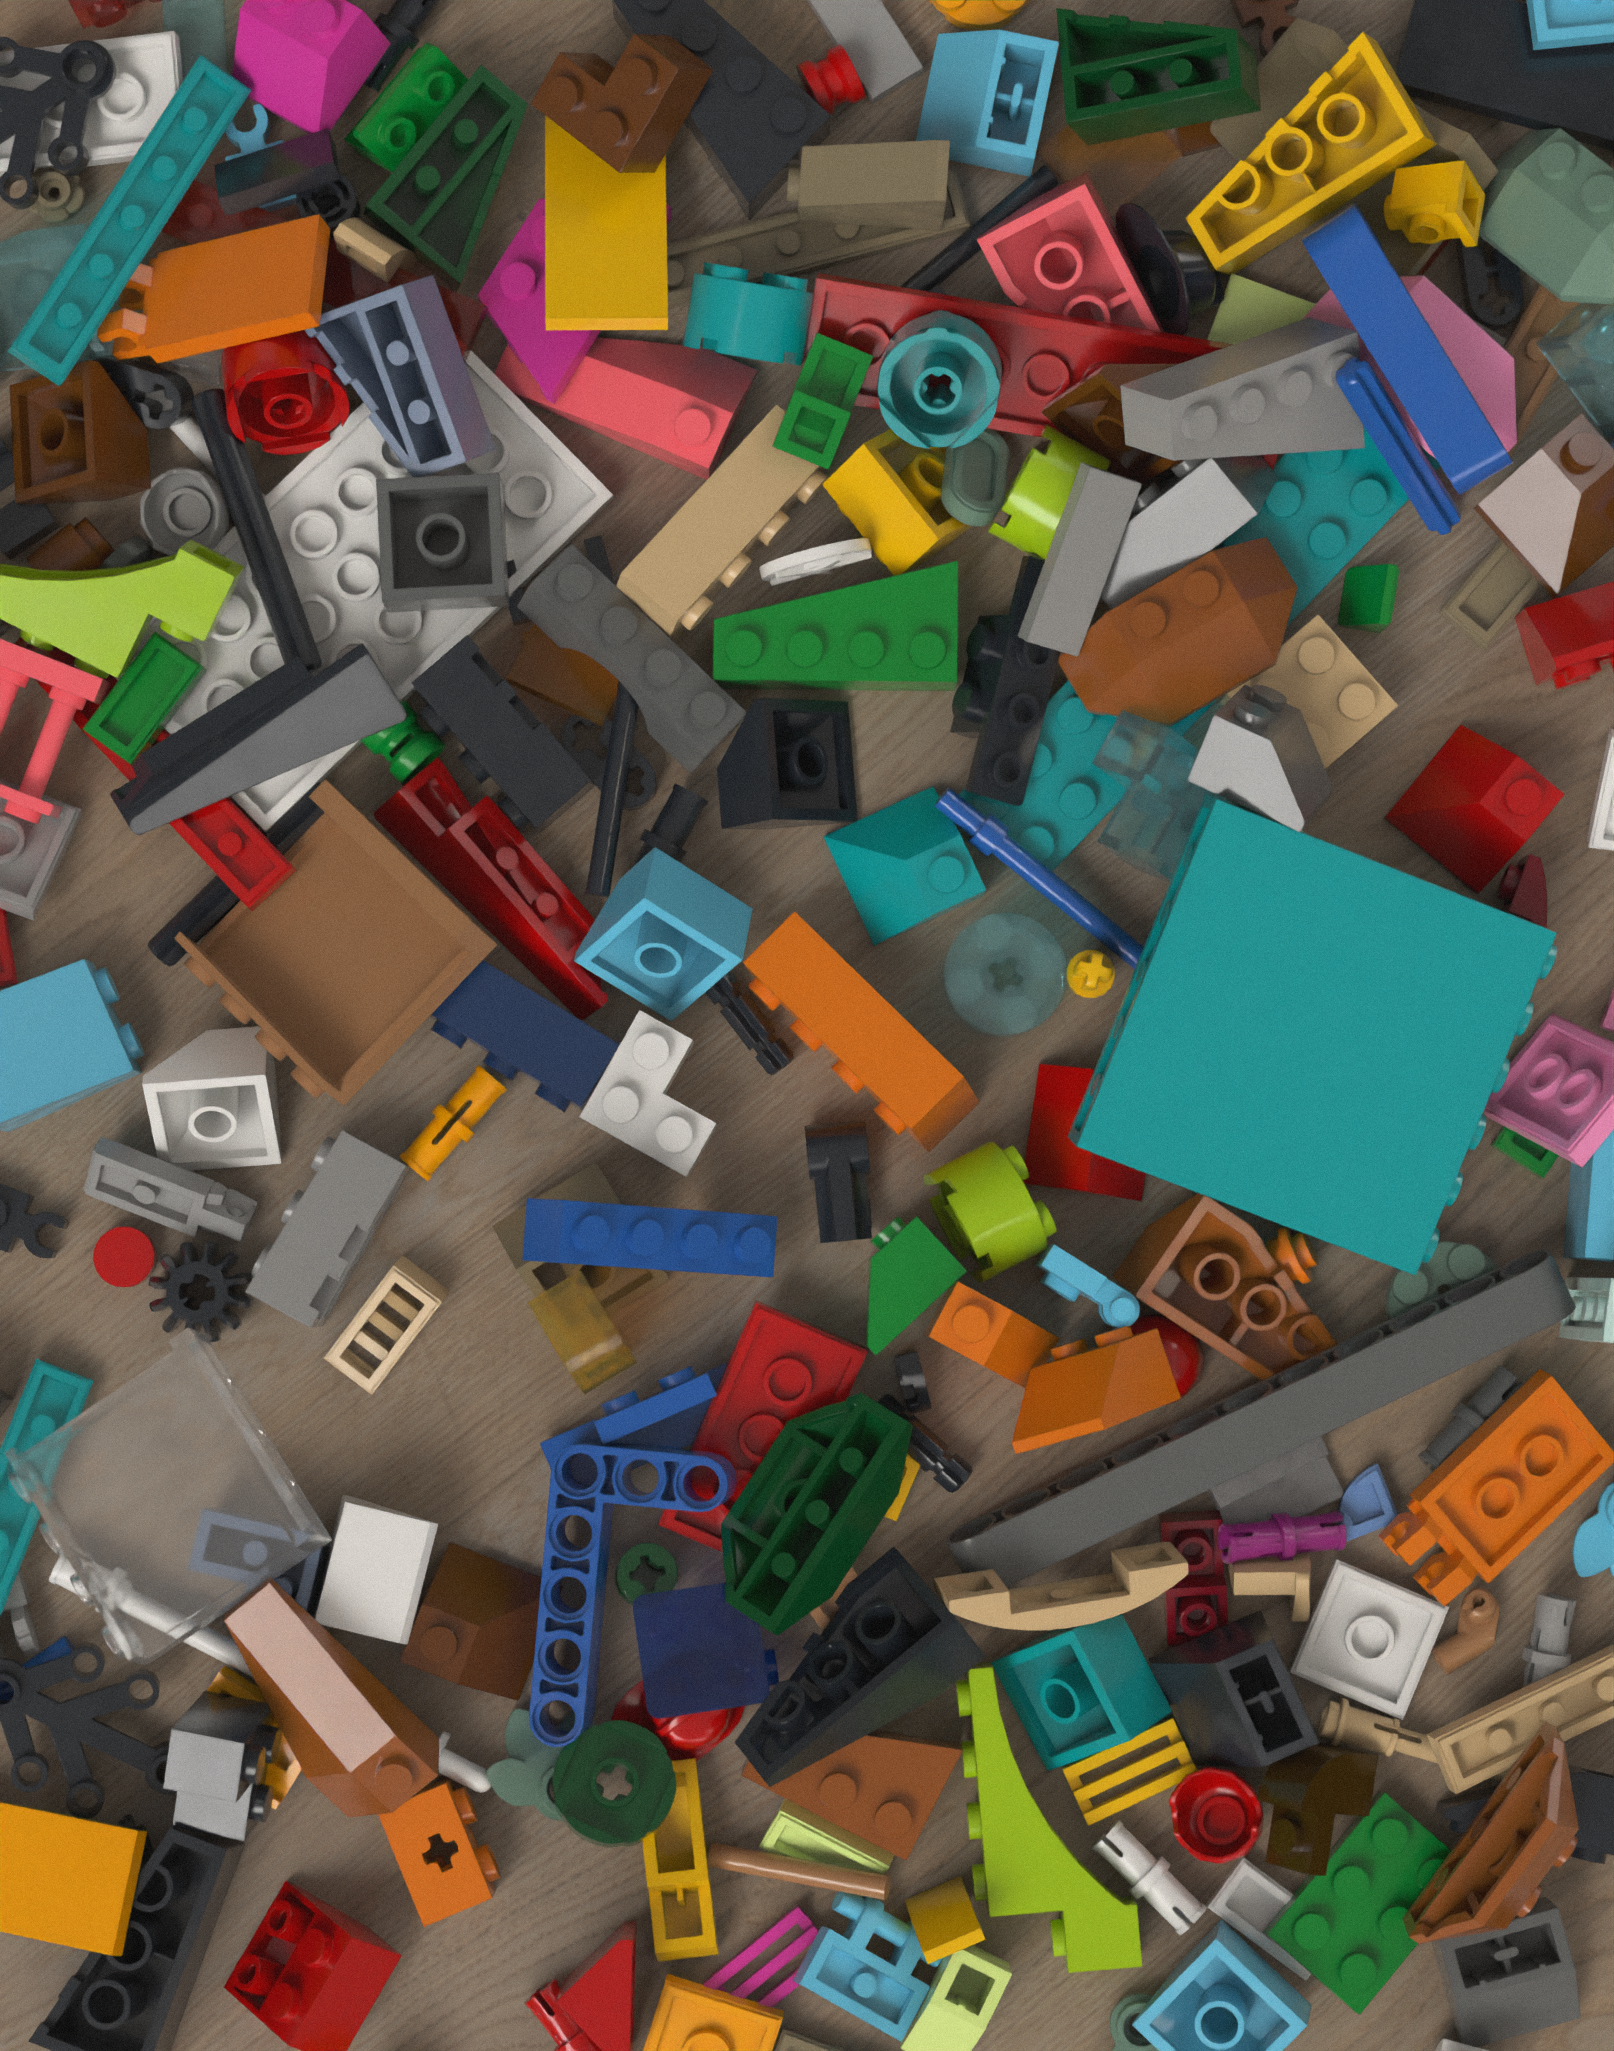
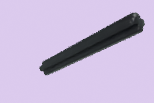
M215 388L205 390L192 398L191 404L283 662L286 664L299 656L309 672L312 673L321 667L322 660L244 442L235 436L229 426L224 390Z

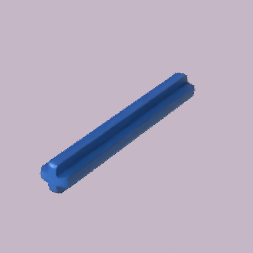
M1355 357L1346 360L1345 366L1336 371L1335 379L1338 386L1428 530L1438 531L1440 535L1450 533L1452 526L1459 523L1461 513L1370 364L1366 361L1359 362L1358 358Z

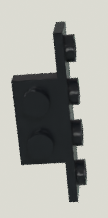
M1023 556L1009 615L978 617L977 625L971 631L967 641L966 651L969 658L963 682L956 690L952 702L954 718L950 732L968 738H978L965 791L1011 806H1020L1024 801L1060 651L1033 644L1018 637L1045 562L1032 556Z

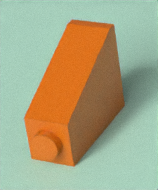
M958 1281L948 1288L924 1335L1023 1388H1026L1030 1369L1047 1363L1052 1354L1050 1349L1054 1348L1060 1339L1016 1312Z

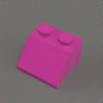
M246 0L239 12L232 76L251 89L247 96L248 99L257 104L260 103L265 109L306 133L312 134L327 128L331 131L391 43L362 9L346 0Z

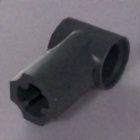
M865 1120L804 1126L809 1179L814 1180L820 1243L871 1239L872 1219L866 1175L870 1174V1162Z

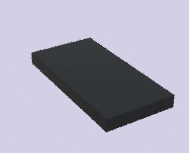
M1413 0L1395 71L1409 96L1534 130L1561 128L1576 141L1614 151V42L1533 50L1528 8L1525 3L1514 0Z

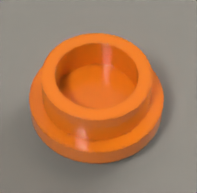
M1286 1226L1278 1229V1236L1267 1241L1269 1253L1286 1272L1292 1282L1299 1280L1304 1285L1312 1281L1311 1268L1318 1265V1259L1307 1235L1302 1232L1295 1235L1291 1228Z

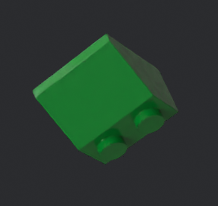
M899 1216L894 1218L870 1241L877 1251L868 1259L865 1345L875 1355L883 1350L967 1272L917 1216L913 1217L907 1224Z

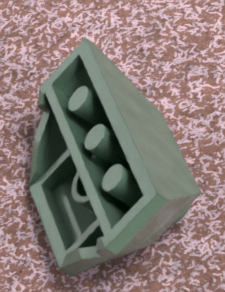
M1561 128L1528 131L1493 163L1499 172L1483 191L1485 193L1479 235L1561 301L1614 304V169Z

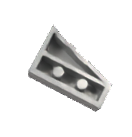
M343 1130L336 1140L327 1136L320 1146L310 1167L317 1171L306 1191L303 1192L298 1189L290 1200L281 1218V1222L285 1223V1226L273 1245L268 1243L260 1254L251 1272L254 1278L245 1291L310 1328L321 1327L325 1324L411 1168L402 1161Z

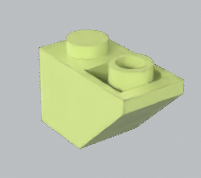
M974 1945L944 1957L929 1985L931 1987L900 2045V2049L904 2051H972L986 2030L1012 1976L1009 1962Z

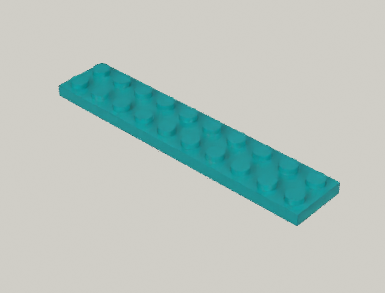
M1365 427V448L1286 453L1275 464L1274 472L1279 478L1259 513L1211 550L1267 537L1298 587L1288 625L1409 500ZM1421 447L1436 472L1441 467L1436 458ZM1067 681L1048 701L1023 804L1011 806L966 792V787L959 795L985 817L989 813L993 814L1010 828L1007 835L1051 871H1054L1217 700L1169 727L1128 720L1107 714L1088 713L1070 682Z

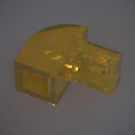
M581 1270L527 1302L558 1356L584 1394L637 1364L631 1352L633 1349L626 1337L613 1322L589 1279Z

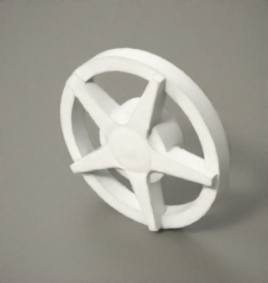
M868 538L840 541L772 560L760 566L759 570L762 580L770 581L771 586H775L809 575L832 574V569L871 559L872 549Z

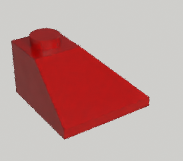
M1459 725L1384 819L1472 891L1479 894L1527 842L1565 794L1518 755L1465 726Z

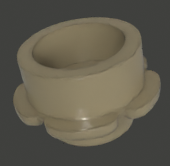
M51 167L39 168L33 173V178L39 187V196L36 202L29 207L33 214L42 215L45 222L58 224L71 219L80 211L84 204L85 191L79 186V175L66 176L56 168ZM53 188L60 190L58 198L50 197L49 193Z

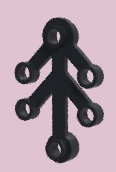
M0 37V52L4 49L14 50L12 62L6 66H0V77L12 78L22 71L51 77L33 91L0 85V144L15 135L7 172L0 178V196L11 207L22 210L31 207L36 202L39 196V187L33 178L46 114L64 101L65 107L60 135L49 146V161L60 173L66 176L78 175L87 167L89 154L83 145V139L91 103L103 97L111 89L116 76V66L111 54L97 42L90 40L76 41L65 47L61 53L19 46L11 38ZM86 64H94L96 67L94 77L86 82L79 81L78 72L80 68ZM67 147H76V159L70 164H61L59 160L61 152ZM18 180H25L27 182L26 193L22 197L11 198L10 188L12 184Z
M89 1642L80 1643L71 1650L70 1654L28 1668L14 1659L0 1658V1680L10 1683L14 1690V1695L10 1699L0 1700V1722L14 1760L11 1769V1780L17 1789L28 1793L38 1791L45 1785L50 1772L47 1759L35 1750L26 1719L27 1715L49 1727L70 1788L66 1804L73 1816L84 1819L93 1818L101 1811L105 1800L104 1789L98 1781L93 1779L81 1742L145 1772L147 1783L155 1791L167 1795L177 1793V1791L163 1788L164 1779L159 1776L157 1771L159 1764L167 1761L170 1741H165L152 1747L94 1719V1717L127 1706L136 1710H144L153 1706L160 1693V1681L153 1672L146 1669H138L131 1672L124 1681L59 1702L38 1691L70 1678L80 1683H89L96 1680L101 1675L105 1665V1655L99 1646ZM80 1653H90L96 1658L97 1667L91 1672H81L75 1666L74 1658ZM140 1679L146 1680L152 1686V1695L146 1699L135 1698L130 1692L132 1682ZM26 1762L35 1763L40 1767L42 1776L36 1781H26L19 1774V1767ZM81 1789H89L95 1793L97 1803L91 1808L80 1807L75 1801L74 1794Z

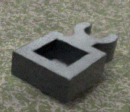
M0 1183V1250L12 1253L17 1238L24 1240L26 1248L33 1255L40 1258H55L58 1251L45 1247L40 1242L39 1232L47 1224L67 1229L70 1222L57 1213L42 1212L36 1215L28 1213L34 1196Z

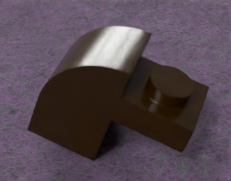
M1317 1743L1271 1763L1262 1780L1257 1797L1258 1801L1274 1805L1265 1863L1307 1875L1326 1876L1335 1814L1370 1816L1379 1755L1340 1745L1331 1746L1327 1743Z

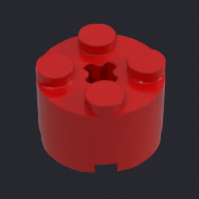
M305 330L224 348L221 367L227 419L232 432L244 443H246V437L251 440L262 443V450L264 452L277 455L300 454L319 448L331 440L330 431L340 421L342 427L349 416L347 385H344L333 370L337 365L316 336L310 338Z

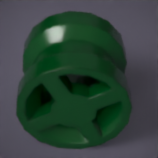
M641 1543L631 1547L622 1555L615 1570V1586L618 1594L626 1603L637 1608H652L661 1604L670 1596L677 1582L678 1568L674 1557L664 1547L655 1543Z

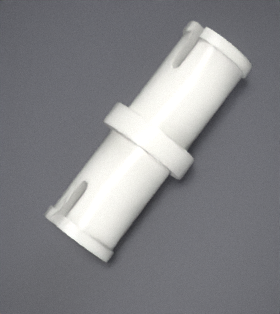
M1120 1820L1116 1821L1109 1828L1110 1831L1108 1833L1105 1832L1096 1841L1092 1849L1102 1855L1131 1884L1128 1891L1136 1899L1143 1896L1181 1936L1190 1928L1189 1924L1191 1922L1194 1924L1202 1916L1207 1907L1200 1903L1168 1871L1171 1864L1163 1856L1156 1859L1123 1826L1124 1824Z

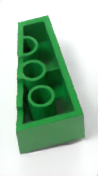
M958 561L714 619L713 680L722 689L955 691L957 685Z

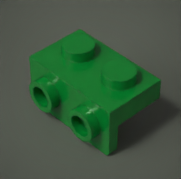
M425 43L422 48L419 47L344 140L359 155L392 173L468 79L437 46Z

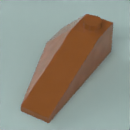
M1200 1193L1148 1225L1113 1275L1135 1297L1261 1380H1265L1337 1345L1323 1323L1311 1311L1295 1289L1294 1283L1286 1272L1277 1264L1266 1249L1254 1228L1212 1198Z

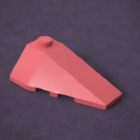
M596 337L555 404L544 397L537 381L525 364L520 363L508 344L494 374L519 399L707 480L715 471L758 370L710 349H704L702 346H700V349L682 346L681 344Z

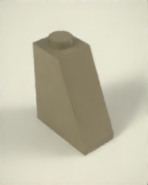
M925 140L802 147L801 166L789 165L787 202H798V221L942 231L947 195L950 141Z

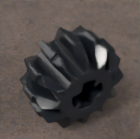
M207 1241L205 1243L200 1261L192 1242H184L180 1245V1253L184 1265H181L174 1257L165 1254L159 1261L162 1267L172 1274L169 1279L161 1276L150 1277L149 1286L155 1289H166L167 1297L150 1302V1309L152 1312H158L171 1308L173 1313L162 1325V1329L167 1333L176 1330L185 1320L183 1336L184 1341L187 1343L196 1342L200 1334L201 1324H203L205 1334L210 1342L220 1341L221 1329L218 1319L229 1328L236 1330L242 1325V1321L230 1310L231 1306L234 1305L241 1308L252 1306L253 1299L251 1297L235 1294V1286L248 1284L252 1281V1276L249 1272L238 1273L233 1276L228 1273L240 1259V1256L234 1251L224 1255L216 1264L218 1254L217 1242ZM202 1275L210 1279L206 1287H215V1297L212 1301H203L198 1309L191 1304L196 1300V1297L187 1296V1287L189 1283H199Z

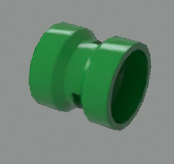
M405 700L401 701L407 712V717L403 722L361 740L373 755H382L390 763V773L402 786L433 762L446 747V744L434 731H425L417 723V713Z

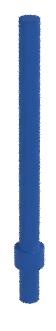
M950 787L943 792L934 806L970 835L968 839L970 844L986 857L991 853L1135 970L1144 948L1141 943L1007 835L1010 828L993 814L989 813L985 817Z

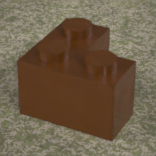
M633 34L615 68L596 53L559 52L531 104L619 173H655L714 69L669 35Z

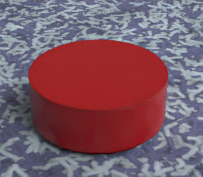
M116 1227L100 1237L94 1248L93 1261L97 1273L105 1282L116 1287H133L143 1283L151 1276L157 1262V1251L152 1239L142 1230L134 1227Z

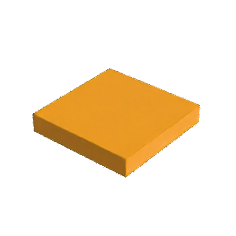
M667 1974L643 2051H772L784 2011Z

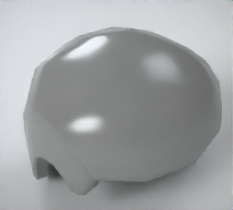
M188 467L168 469L167 472L161 473L151 481V489L146 490L140 499V525L153 548L168 556L177 553L179 548L190 539L212 550L217 547L229 529L231 513L221 485L204 471Z

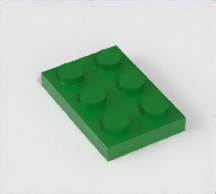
M1378 1791L1372 1798L1370 1816H1358L1330 1849L1326 1876L1309 1875L1293 1894L1289 1902L1282 1907L1263 1930V1933L1351 2010L1360 2015L1418 1945L1417 1942L1408 1936L1402 1918L1451 1850L1385 1792Z

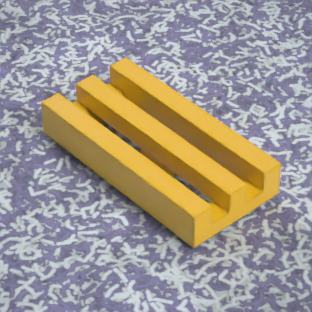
M1172 1716L1153 1724L1128 1742L1061 1767L1088 1826L1179 1784L1186 1774L1197 1771ZM1167 1735L1171 1745L1088 1784H1082L1079 1775ZM1176 1757L1178 1758L1180 1766L1092 1806L1089 1798Z

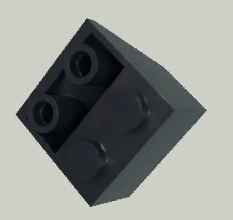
M1261 1610L1149 1658L1151 1667L1197 1766L1264 1767L1319 1743L1307 1710Z

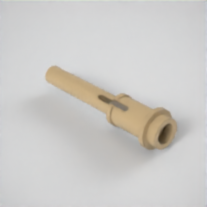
M1340 1698L1338 1703L1330 1700L1326 1702L1319 1721L1318 1735L1328 1738L1329 1745L1337 1746L1339 1742L1381 1753L1385 1757H1390L1393 1751L1438 1764L1427 1735L1401 1728L1398 1718H1389L1349 1706L1348 1699ZM1511 1768L1489 1779L1501 1782Z

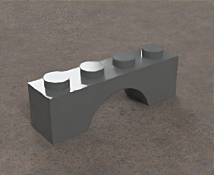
M570 544L531 582L517 606L558 647L580 651L612 673L638 704L644 715L648 733L690 774L732 734L747 714L735 700L573 544Z

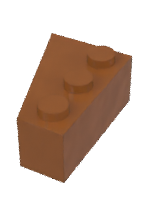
M875 1730L771 1787L763 1780L747 1758L742 1766L741 1776L907 1861L963 1749L960 1742L942 1739L934 1740L903 1735V1733Z

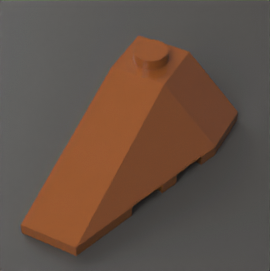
M271 1577L224 1615V1622L304 1775L348 1818L393 1813L438 1776L439 1737Z

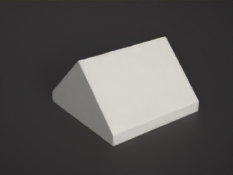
M343 1495L312 1613L313 1618L321 1625L396 1643L408 1644L438 1524L362 1499Z

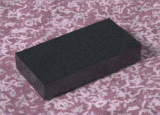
M329 128L214 165L218 200L225 216L340 179L336 145Z

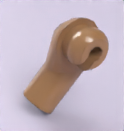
M1475 1588L1465 1594L1460 1605L1456 1634L1432 1648L1431 1652L1434 1659L1446 1675L1487 1652L1494 1645L1500 1617V1606L1489 1590Z

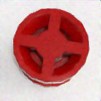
M838 44L828 49L826 58L815 63L806 60L796 65L797 73L805 92L831 116L834 114L835 108L845 102L856 104L865 100L866 96L860 78L842 45Z

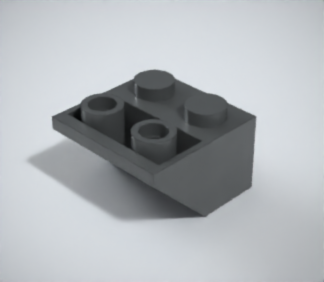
M1546 1897L1538 1899L1526 1916L1520 1918L1516 1915L1507 1929L1432 1942L1460 2043L1479 2047L1581 2018L1576 1970L1559 1908Z

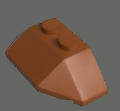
M1267 537L1213 550L1106 612L1088 629L1078 657L1063 653L1058 659V664L1088 713L1107 714L1128 720L1171 727L1276 665L1298 587Z
M1547 1721L1543 1723L1402 1918L1408 1936L1418 1944L1507 1929L1516 1915L1522 1918L1534 1907L1542 1890L1539 1883L1552 1865L1556 1868L1561 1867L1573 1853L1578 1841V1837L1575 1834L1579 1830L1565 1744L1553 1725Z

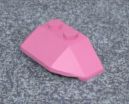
M1425 275L1399 276L1506 451L1509 452L1517 443L1514 357ZM1331 289L1303 318L1309 317L1357 331ZM1358 334L1360 362L1366 361L1370 364L1418 444L1435 458Z

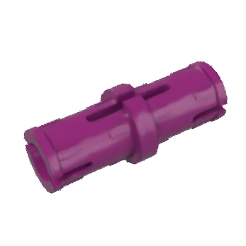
M1330 1511L1324 1514L1290 1517L1288 1513L1281 1512L1273 1513L1271 1515L1272 1518L1265 1521L1231 1525L1228 1523L1221 1524L1217 1537L1219 1550L1229 1548L1228 1551L1221 1553V1558L1224 1563L1230 1564L1235 1561L1277 1557L1280 1561L1293 1560L1295 1554L1343 1550L1346 1545L1347 1536L1345 1524L1335 1526V1523H1340L1343 1520L1339 1511Z

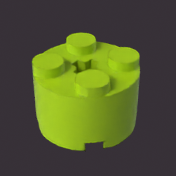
M1048 425L1044 427L1040 434L1050 440L1046 449L1042 453L1032 447L1005 495V501L1001 509L1009 515L1004 525L993 520L988 529L990 534L1043 561L1046 560L1081 462L1107 471L1111 461Z
M988 1141L926 1173L923 1178L925 1186L934 1184L937 1186L939 1194L930 1198L929 1201L953 1251L959 1260L971 1255L979 1268L969 1272L978 1283H983L1046 1250L1047 1237L1057 1232L1054 1220L1045 1204L1041 1200L1033 1202L1023 1183V1180L1029 1178V1173L1017 1149L1013 1145L1002 1149L992 1141Z

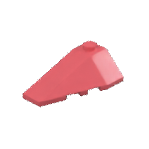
M1087 171L1036 197L977 237V241L1004 293L1018 307L1165 332L1116 227Z

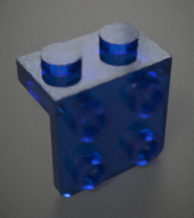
M726 1582L643 1594L634 1600L632 1607L646 1707L652 1717L660 1719L763 1703L770 1693L769 1686H775L779 1682L774 1648L764 1650L760 1625L725 1602L724 1586H726Z

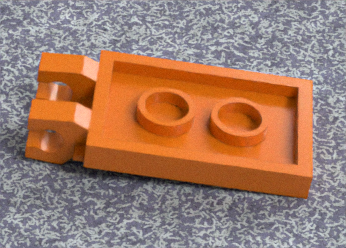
M320 214L159 252L157 258L149 259V266L139 264L120 294L119 306L121 310L106 315L97 330V337L102 343L110 342L114 339L112 354L117 360L150 355L158 364L319 327L330 228ZM143 309L142 314L134 312L135 310Z
M1539 1369L1409 1495L1412 1500L1406 1506L1410 1511L1398 1514L1378 1537L1391 1553L1396 1556L1399 1555L1409 1566L1436 1543L1442 1547L1445 1552L1433 1554L1412 1577L1428 1595H1433L1445 1607L1473 1582L1476 1575L1489 1584L1614 1463V1451L1552 1375Z

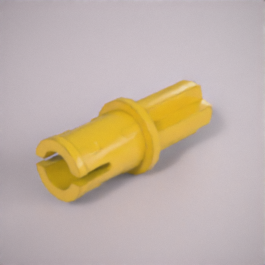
M1085 950L1077 953L1070 960L1066 969V979L1070 989L1075 994L1084 998H1096L1104 995L1111 988L1115 979V969L1112 961L1104 953L1097 950Z

